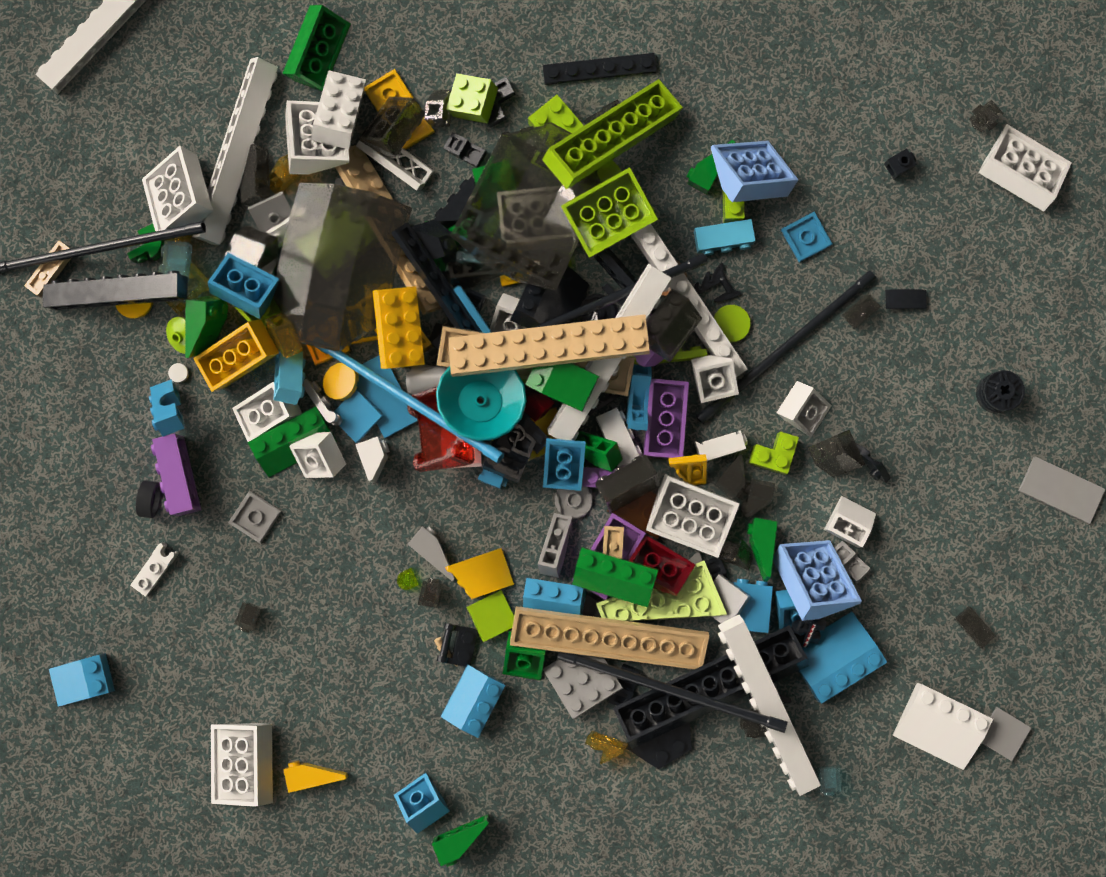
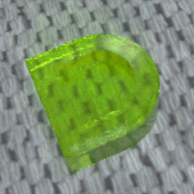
M412 567L402 571L397 576V584L403 590H409L419 585Z

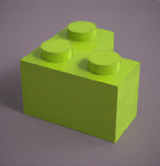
M780 431L777 433L773 449L758 444L753 446L748 464L787 475L799 437Z

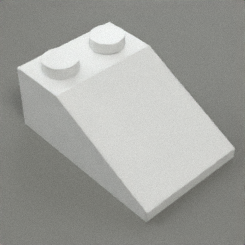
M274 382L232 408L248 442L302 414L298 404L294 405L274 400Z

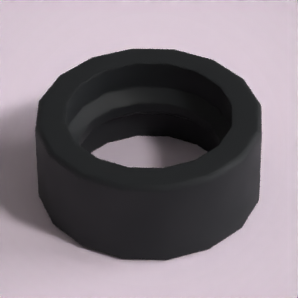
M144 480L140 484L136 497L137 516L154 518L156 516L161 497L159 482Z

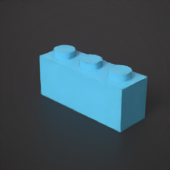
M752 219L694 229L697 254L704 253L705 256L714 254L713 251L721 250V253H726L736 247H739L740 250L749 249L755 243Z
M281 345L278 350L279 354L275 357L274 400L297 405L299 398H303L305 387L302 384L305 379L303 369L306 360L303 358V350Z

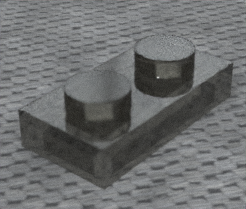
M970 606L954 618L981 649L996 637Z

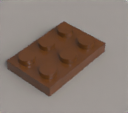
M625 478L621 484V489L617 491L607 512L617 515L655 539H658L660 536L646 530L657 495Z

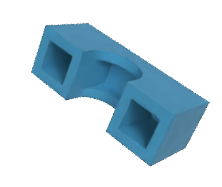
M172 379L150 387L151 396H149V400L152 405L150 411L154 418L152 420L154 429L156 431L159 430L162 437L184 429L183 416L177 407L181 405L180 394Z

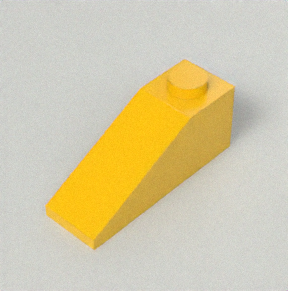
M300 761L288 763L289 767L283 769L288 793L344 780L348 777L346 772L309 763L300 764Z

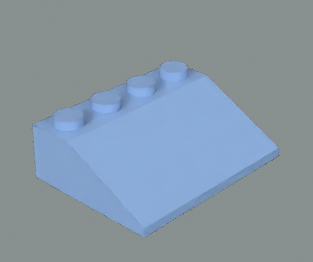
M769 141L711 146L721 187L731 202L788 197L798 182V178Z
M830 540L779 545L773 556V562L802 621L821 619L862 602Z

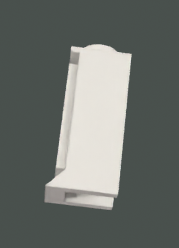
M740 430L737 432V435L734 432L704 441L701 444L695 441L694 444L697 454H706L707 461L745 450V445H748L745 434H742Z

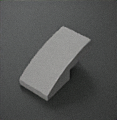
M841 541L834 548L847 574L857 584L871 571V568L844 541Z

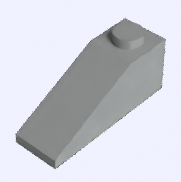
M554 513L538 561L540 574L559 578L565 559L573 517Z
M422 526L408 545L447 578L454 581L455 576L451 572H447L445 568L450 566L439 539L436 537L437 532L429 526L427 528Z

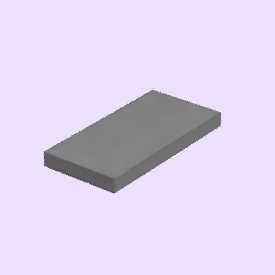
M1035 456L1018 491L1090 524L1105 489Z

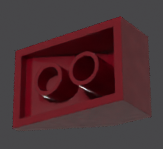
M647 535L644 536L629 561L659 569L654 589L674 596L678 595L696 565Z

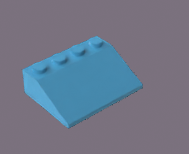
M850 612L827 626L824 631L821 630L818 644L809 643L807 648H802L808 658L809 666L800 670L799 673L817 702L822 704L883 666L887 661L854 613Z

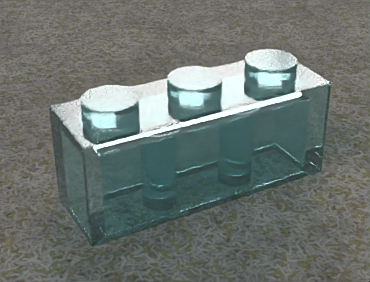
M165 240L164 246L161 247L163 261L162 265L159 266V272L168 274V271H179L181 275L188 277L189 282L192 245L188 242ZM179 300V301H172V302H183V303H186V300Z

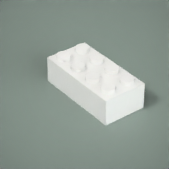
M328 71L313 123L312 141L345 149L350 148L364 95L366 79Z

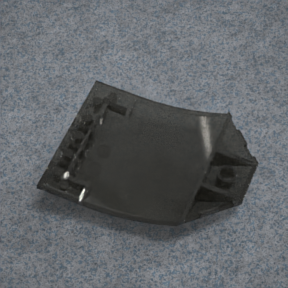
M552 122L535 128L534 126L522 128L512 133L503 132L450 236L474 256L477 261L517 282L556 290L579 242L578 237L561 209V205L594 188L603 181H600L597 174L598 170H596L568 189L563 186L542 159L551 146L572 133Z
M299 183L283 241L276 276L279 278V283L273 299L302 344L339 352L345 346L360 340L377 328L373 291L392 289L401 247L391 232L403 224L409 223L411 207L377 193L332 183Z

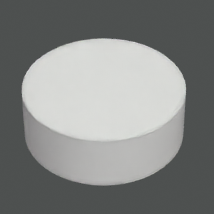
M176 363L170 367L168 374L172 381L182 383L187 380L189 371L185 365Z

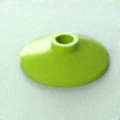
M178 316L168 322L166 335L172 347L178 352L185 354V318Z

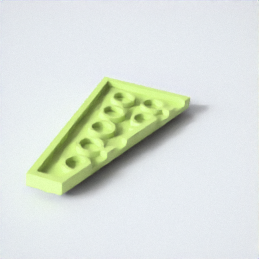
M705 561L696 563L677 596L653 588L648 607L614 597L596 603L601 618L622 621L727 615Z

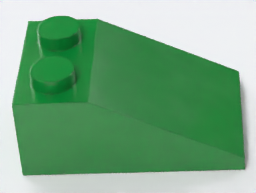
M213 296L186 300L185 358L195 357L215 344L227 318L228 304L226 301Z
M575 363L542 366L532 369L525 385L583 412L600 376Z
M489 814L434 837L432 846L440 866L446 864L449 867L458 862L457 859L463 855L489 824Z

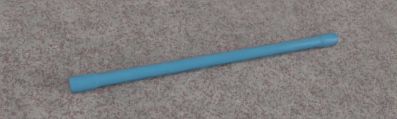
M316 336L312 345L325 354L334 357L473 446L497 464L503 459L504 453L483 441H475L458 435L446 425L438 412L340 351L322 337Z

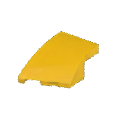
M502 548L445 567L447 572H451L458 580L457 583L465 589L471 599L514 585Z

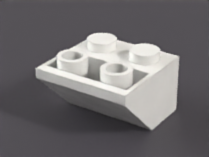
M841 496L824 530L857 548H863L872 530L876 513Z

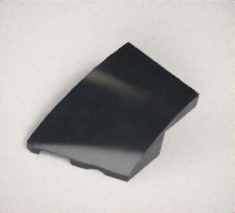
M516 424L511 432L492 441L491 446L504 453L503 459L497 464L486 457L482 469L518 483L536 441L525 432L520 424Z

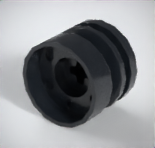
M1005 370L984 377L976 388V398L979 405L984 410L997 414L1016 408L1021 404L1025 394V387L1020 377L1011 371Z

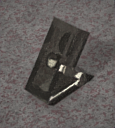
M743 539L738 544L725 540L718 559L749 570L754 554Z

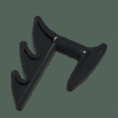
M720 263L715 269L711 280H709L710 272L706 273L700 289L698 282L694 286L695 291L700 295L721 283L726 292L715 298V303L732 299L741 294V291L734 290L723 271V263Z

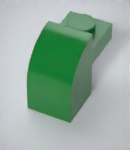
M152 223L137 232L141 235L156 231ZM161 240L146 243L128 252L127 255L134 263H143L148 260V256L156 261L163 255L166 242Z

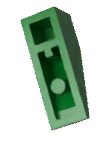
M731 140L727 144L735 143V141ZM713 154L697 163L695 169L691 167L686 176L689 179L688 185L706 195L718 175Z
M578 430L579 434L575 441L586 442L584 459L598 468L611 472L623 460L617 442Z
M754 518L752 523L748 524L747 535H750L749 543L764 582H768L772 571L777 521Z

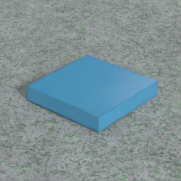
M815 211L781 229L799 263L833 245Z
M358 389L334 411L342 417V423L339 426L355 443H358L383 417V414Z

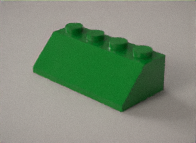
M310 5L282 74L295 82L323 91L328 71H332L351 23L323 5Z
M314 407L247 443L268 477H271L297 463L289 447L291 444L315 433H332L318 408Z
M581 547L572 585L648 607L659 569Z

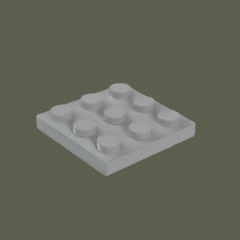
M581 655L607 664L603 657ZM556 660L543 669L573 720L623 689L616 677L577 664Z

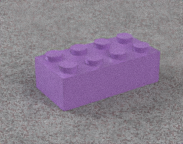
M651 379L648 398L647 431L645 430L643 457L660 459L683 457L689 382Z
M174 433L152 439L151 450L158 462L155 464L158 475H161L162 482H160V488L166 496V501H164L166 511L174 516L201 511L184 436Z
M613 513L604 525L624 527L622 558L629 560L646 533ZM604 527L591 547L592 550L602 553ZM592 591L593 593L597 594L605 600L608 597V595Z

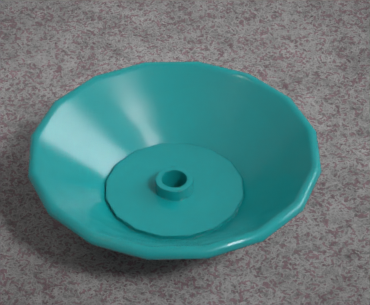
M449 366L442 374L436 391L438 411L446 425L458 435L475 441L495 440L511 432L521 420L527 402L525 385L516 370L452 377ZM477 399H483L484 403L479 404Z

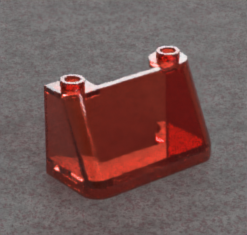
M438 386L412 395L439 413L436 398ZM409 405L407 406L409 414L417 418L419 422L422 452L416 453L414 456L413 465L415 470L427 472L467 466L474 463L475 454L473 446Z

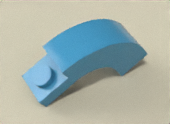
M635 364L633 366L627 400L626 424H628V429L647 431L648 398L652 378L651 366L643 367Z

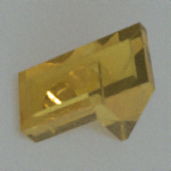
M594 731L590 732L585 742L594 750H603L600 764L623 754L628 746V743Z

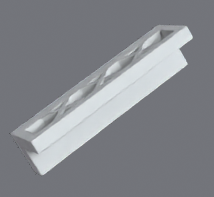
M372 127L365 139L359 140L356 147L416 191L422 190L434 170L375 127ZM374 133L380 137L381 145L375 146L369 142ZM385 146H393L396 156H388ZM400 157H408L411 167H403ZM421 167L427 171L423 180L417 177L415 168Z

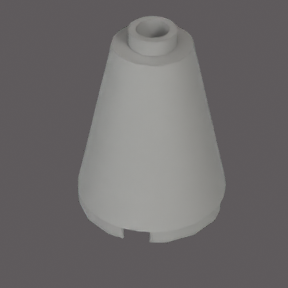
M427 364L409 366L411 370L406 373L408 393L412 394L419 401L436 396L440 378L448 368Z

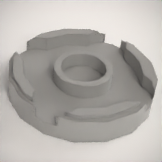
M582 487L581 491L558 489L555 494V506L558 512L562 515L571 516L573 519L585 516L593 503L592 494L589 493L587 487Z

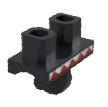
M824 617L805 621L800 619L792 623L791 628L795 632L794 634L803 639L802 648H807L809 643H819L821 634L820 631L816 630H825L826 619Z

